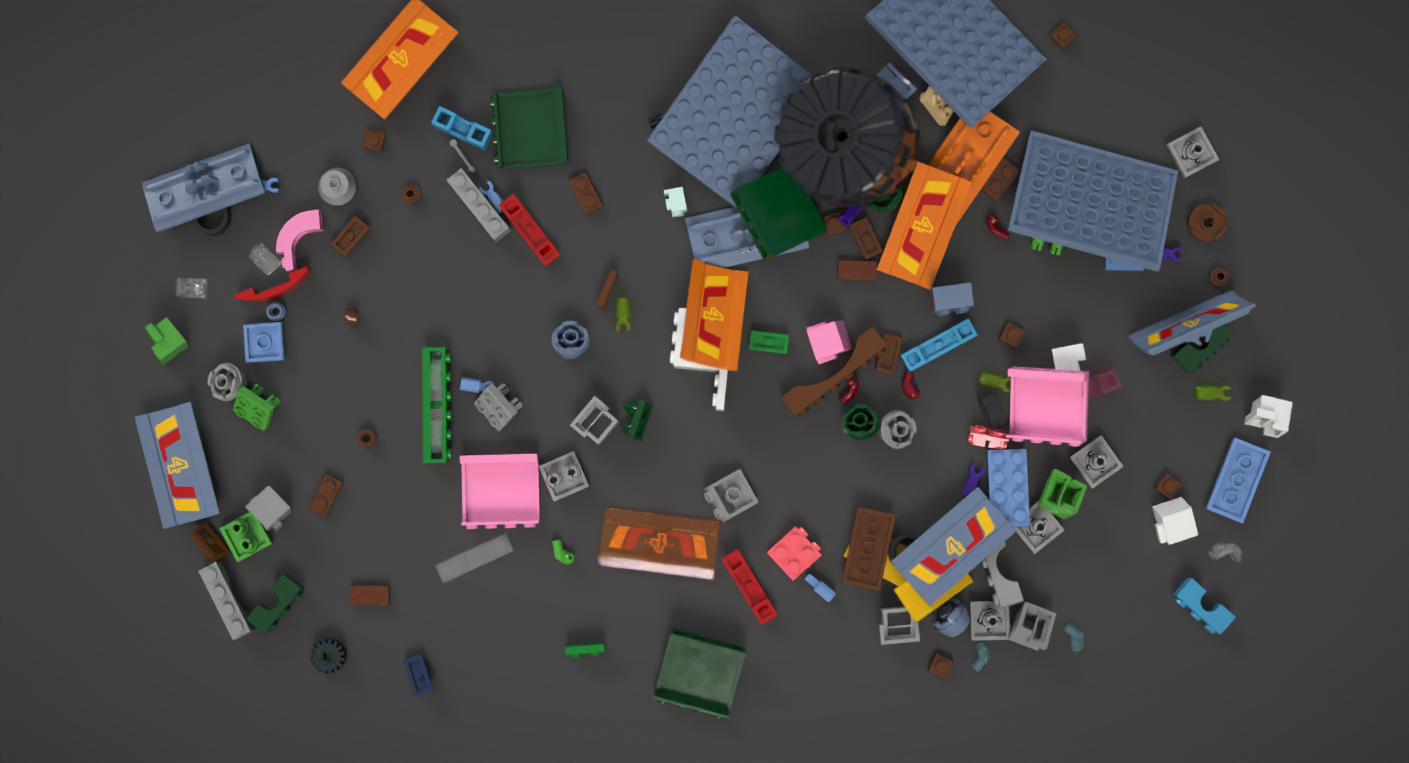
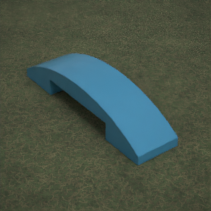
M968 318L907 351L901 357L911 372L976 337L978 334Z

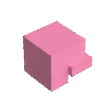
M844 320L828 324L827 322H822L807 328L810 343L818 364L838 358L837 354L853 349Z

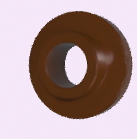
M407 185L402 189L401 196L406 203L414 204L420 199L421 193L417 186ZM409 191L414 192L413 197H408Z
M1222 267L1215 268L1210 273V281L1215 286H1224L1229 281V273ZM1218 273L1223 275L1222 280L1217 278Z
M353 306L350 310H346L344 320L347 321L346 325H355L359 310H356Z
M366 428L359 432L357 440L362 447L369 448L376 443L377 435L372 429ZM367 434H369L371 437L370 441L368 442L364 440V437Z

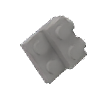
M741 469L704 489L706 501L708 503L712 502L715 508L713 510L714 515L718 520L721 519L722 522L758 503Z

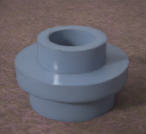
M273 302L268 305L266 314L270 320L280 321L284 318L286 309L281 303ZM276 308L279 309L278 315H274L273 313L274 309Z

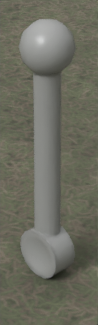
M452 139L450 145L459 153L467 165L468 171L474 173L475 167L471 166L458 147V142Z

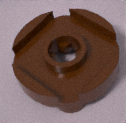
M1215 204L1199 205L1190 213L1187 228L1195 239L1208 243L1219 239L1225 233L1227 217L1225 212ZM1203 219H1211L1210 224L1212 226L1205 227Z

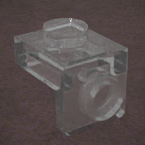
M263 243L260 246H255L249 256L252 262L267 276L282 264Z
M178 277L176 296L207 298L208 279Z
M1219 543L1212 547V551L1208 552L1213 560L1230 554L1234 562L1242 561L1240 557L1242 555L1241 550L1234 543H1227L1225 545Z

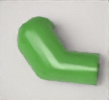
M562 540L552 541L555 558L567 565L573 563L575 557L572 553L563 549Z

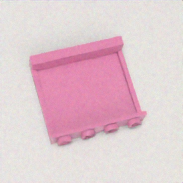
M1016 366L1008 369V377H1011L1010 431L1006 434V438H1012V441L1017 442L1024 441V439H1030L1032 443L1050 441V444L1060 445L1061 442L1069 443V446H1080V444L1087 441L1089 371Z
M539 454L460 456V464H462L463 514L461 525H466V529H478V525H486V529L497 528V524H505V528H516V524H524V528L536 527V523H540Z

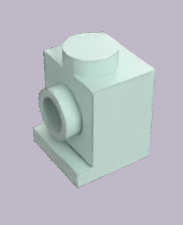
M683 187L664 190L665 197L669 196L665 200L667 210H671L672 217L683 216L684 212H687Z

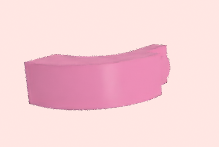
M320 210L299 213L292 217L281 229L276 243V253L284 254L282 266L286 268L287 272L291 273L297 270L295 249L299 239L307 233L324 231L322 212Z

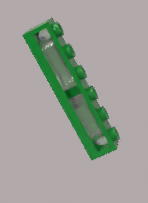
M422 347L423 463H449V459H452V448L449 447V440H452V429L449 428V421L452 420V410L448 409V401L452 399L451 390H448V382H451V371H448V363H451V352H448L446 347Z

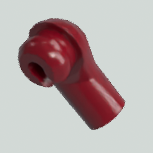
M990 214L989 218H986L988 229L991 234L1005 241L1009 236V232L998 227L996 223L999 221V218L994 214Z
M905 371L901 388L909 399H918L920 391L916 390L912 384L914 373Z
M851 377L846 382L850 388L838 397L844 405L857 394L860 383L855 377Z

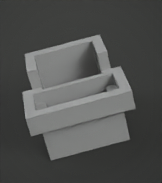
M594 396L570 426L584 438L588 435L598 445H601L618 425L619 421L607 412L610 408Z
M270 486L266 487L257 497L254 496L249 501L250 503L245 506L247 511H250L267 531L273 527L277 532L282 527L281 521L291 513V508Z
M1024 602L1016 612L1008 640L1037 651L1039 648L1045 650L1048 646L1056 613Z
M905 606L880 608L882 625H879L881 645L920 641L918 622L914 621Z

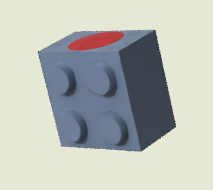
M971 283L933 287L928 291L931 313H937V317L947 316L951 311H956V314L967 313L974 306Z

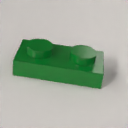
M751 330L749 350L787 354L789 335Z
M605 643L567 645L565 647L566 655L570 654L571 658L582 657L583 653H590V656H601V652H605Z

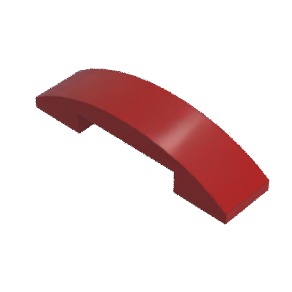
M514 194L498 205L545 266L560 255Z
M308 267L288 273L291 279L289 282L258 293L254 288H250L235 294L236 299L249 302H260L278 298L298 287L309 276L311 270Z
M736 549L723 557L721 560L760 624L762 625L777 616L778 614L739 550Z

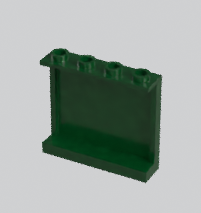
M554 86V89L508 93L493 91V97H490L491 109L494 108L495 116H492V127H496L493 143L494 146H497L498 153L494 154L495 165H499L500 170L569 164L562 86Z
M782 168L742 185L730 193L764 262L813 238L821 237L828 231L825 221L818 213L816 203L812 201L809 195L797 188L798 185L791 175L783 172Z
M672 628L653 699L662 704H675L680 709H694L699 714H713L718 719L729 718L747 648Z

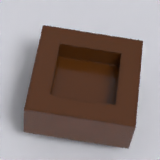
M1063 22L1049 37L1063 50L1077 35Z
M366 129L362 147L382 152L386 133Z
M841 212L822 218L827 226V236L846 231L845 225L839 221Z
M1008 322L999 340L1016 349L1025 331Z
M1165 473L1154 489L1168 500H1172L1182 484Z
M935 654L928 671L947 679L954 662Z

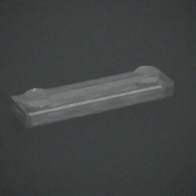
M505 533L436 565V569L442 582L445 583L514 550Z

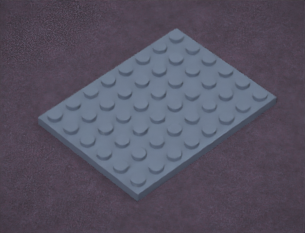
M883 0L865 16V19L970 128L974 127L1047 60L990 0Z
M733 16L646 141L737 209L730 193L736 188L760 178L779 152V145L774 140L775 126L780 124L782 117L781 106L789 94L794 95L800 88L801 82L811 74L737 16Z
M1031 130L1008 231L1158 272L1163 256L1178 171Z

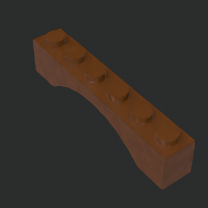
M872 327L857 339L850 360L836 375L818 384L795 386L781 398L795 416L797 414L802 416L810 410L807 406L813 402L817 404L825 398L823 396L824 393L828 390L832 393L840 387L838 383L842 379L847 381L853 377L855 369L858 367L863 369L871 363L868 359L874 355L879 357L886 351L884 347L887 344Z

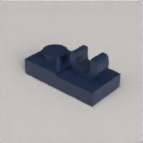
M420 654L404 660L414 696L418 698L433 692L434 688L424 656Z

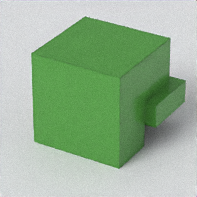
M167 317L155 326L150 323L145 327L149 336L156 343L151 349L163 365L189 347L186 340Z
M1054 469L1046 482L1037 506L1062 519H1066L1078 512L1087 486L1075 479L1071 480L1072 477Z

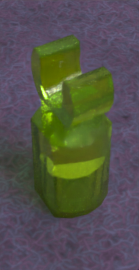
M629 298L616 299V318H619L616 324L618 332L620 331L621 324L627 325V331L631 329L630 323L627 321V318H630Z
M984 371L981 373L979 384L996 389L1000 387L1004 392H1011V389L1005 386L1007 382L1011 383V378L1001 379V376Z
M1223 386L1220 389L1217 387H1196V399L1217 400L1219 397L1223 401L1230 400L1231 397H1225L1223 391L1230 390L1231 387Z

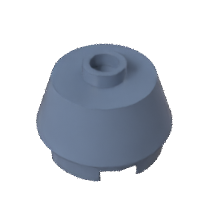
M565 321L554 330L551 341L554 349L561 357L575 359L586 351L590 343V337L586 328L578 325L576 321Z
M956 598L950 599L951 603L945 606L942 604L936 608L932 614L934 620L931 621L935 630L948 637L959 635L970 623L965 604Z

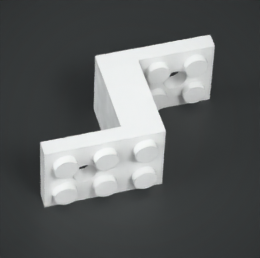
M679 308V312H675L674 325L677 326V332L673 331L672 344H675V351H671L670 363L673 364L674 368L719 372V375L715 374L714 387H718V393L713 394L712 406H716V411H724L728 370L692 363L680 358L686 308Z

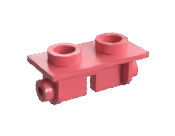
M981 425L970 426L971 434L968 436V442H971L972 445L985 447L986 440H988V448L1006 449L1009 438H1006L1008 433L1004 430H990Z

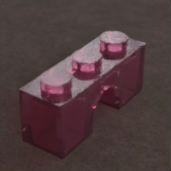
M1115 369L1089 378L1088 399L1122 387Z

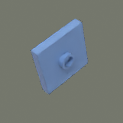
M283 322L243 325L246 363L285 360Z

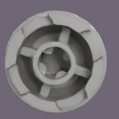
M332 168L321 176L318 183V191L321 198L328 204L343 205L353 198L356 191V182L349 171L343 168Z
M223 363L215 370L210 371L208 386H211V390L214 393L212 395L221 401H230L236 398L238 390L242 386L247 388V377L235 365Z
M894 410L881 419L878 435L890 447L896 449L904 448L911 443L913 435L917 431L916 423L907 413L901 410Z

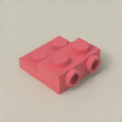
M802 527L791 529L767 552L793 581L821 556L819 551L822 549L814 541L810 543L807 540L808 534Z

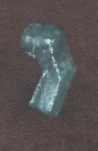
M1068 623L1064 631L1071 636V649L1074 652H1079L1084 646L1083 633L1071 623Z
M982 642L976 645L978 659L971 665L977 672L989 661L990 649L988 645Z

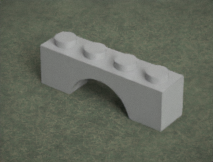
M462 168L447 179V182L495 242H498L511 231Z
M1005 542L981 562L983 568H987L989 575L986 576L989 587H993L995 593L992 594L995 606H999V609L1020 604L1024 601L1018 582L1005 579L999 573L996 566L997 555L1006 546Z
M215 562L199 570L232 639H239L254 631V626L246 620L248 617L247 612L242 609L233 594L230 578L222 562Z

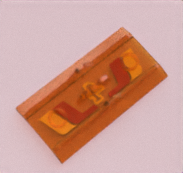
M606 508L599 565L713 579L720 522Z

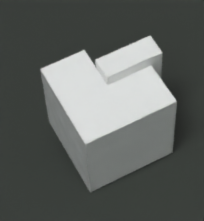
M1083 343L1052 349L1055 369L1080 371L1079 361L1086 360Z
M1262 395L1252 402L1251 413L1245 416L1244 424L1264 428L1263 435L1279 438L1288 432L1292 402Z
M1182 497L1152 506L1155 520L1158 522L1154 525L1161 544L1167 542L1170 545L1198 535L1192 508Z

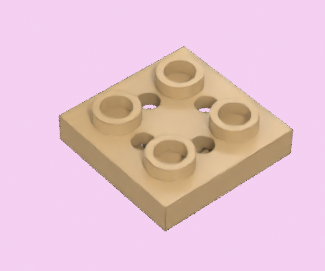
M929 86L926 92L921 93L920 102H922L940 126H945L953 110Z

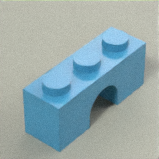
M441 106L438 107L431 122L435 128L486 151L493 137V132L490 129L475 122L466 121L456 113Z
M1187 578L1174 592L1173 596L1177 598L1175 602L1182 608L1187 607L1191 611L1189 614L1195 620L1203 621L1206 624L1204 628L1211 634L1221 635L1236 617L1222 604L1218 603L1212 609L1205 611L1201 606V598L1206 593V590L1192 578Z

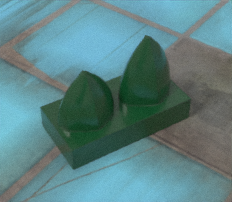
M641 400L631 401L624 404L623 407L633 419L624 421L620 426L627 437L641 441L653 405Z

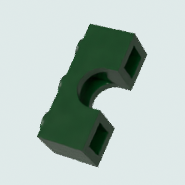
M1225 325L1213 329L1209 341H1205L1204 347L1201 350H1197L1190 343H1186L1171 358L1186 374L1195 373L1202 367L1201 362L1205 359L1207 361L1216 354L1215 350L1219 346L1222 348L1230 341L1229 337L1232 335V332Z
M283 574L271 588L278 596L277 606L274 609H270L263 603H260L246 620L263 634L273 632L278 626L277 621L281 616L284 618L291 610L289 606L293 601L296 603L303 596L302 590L304 587L289 574Z

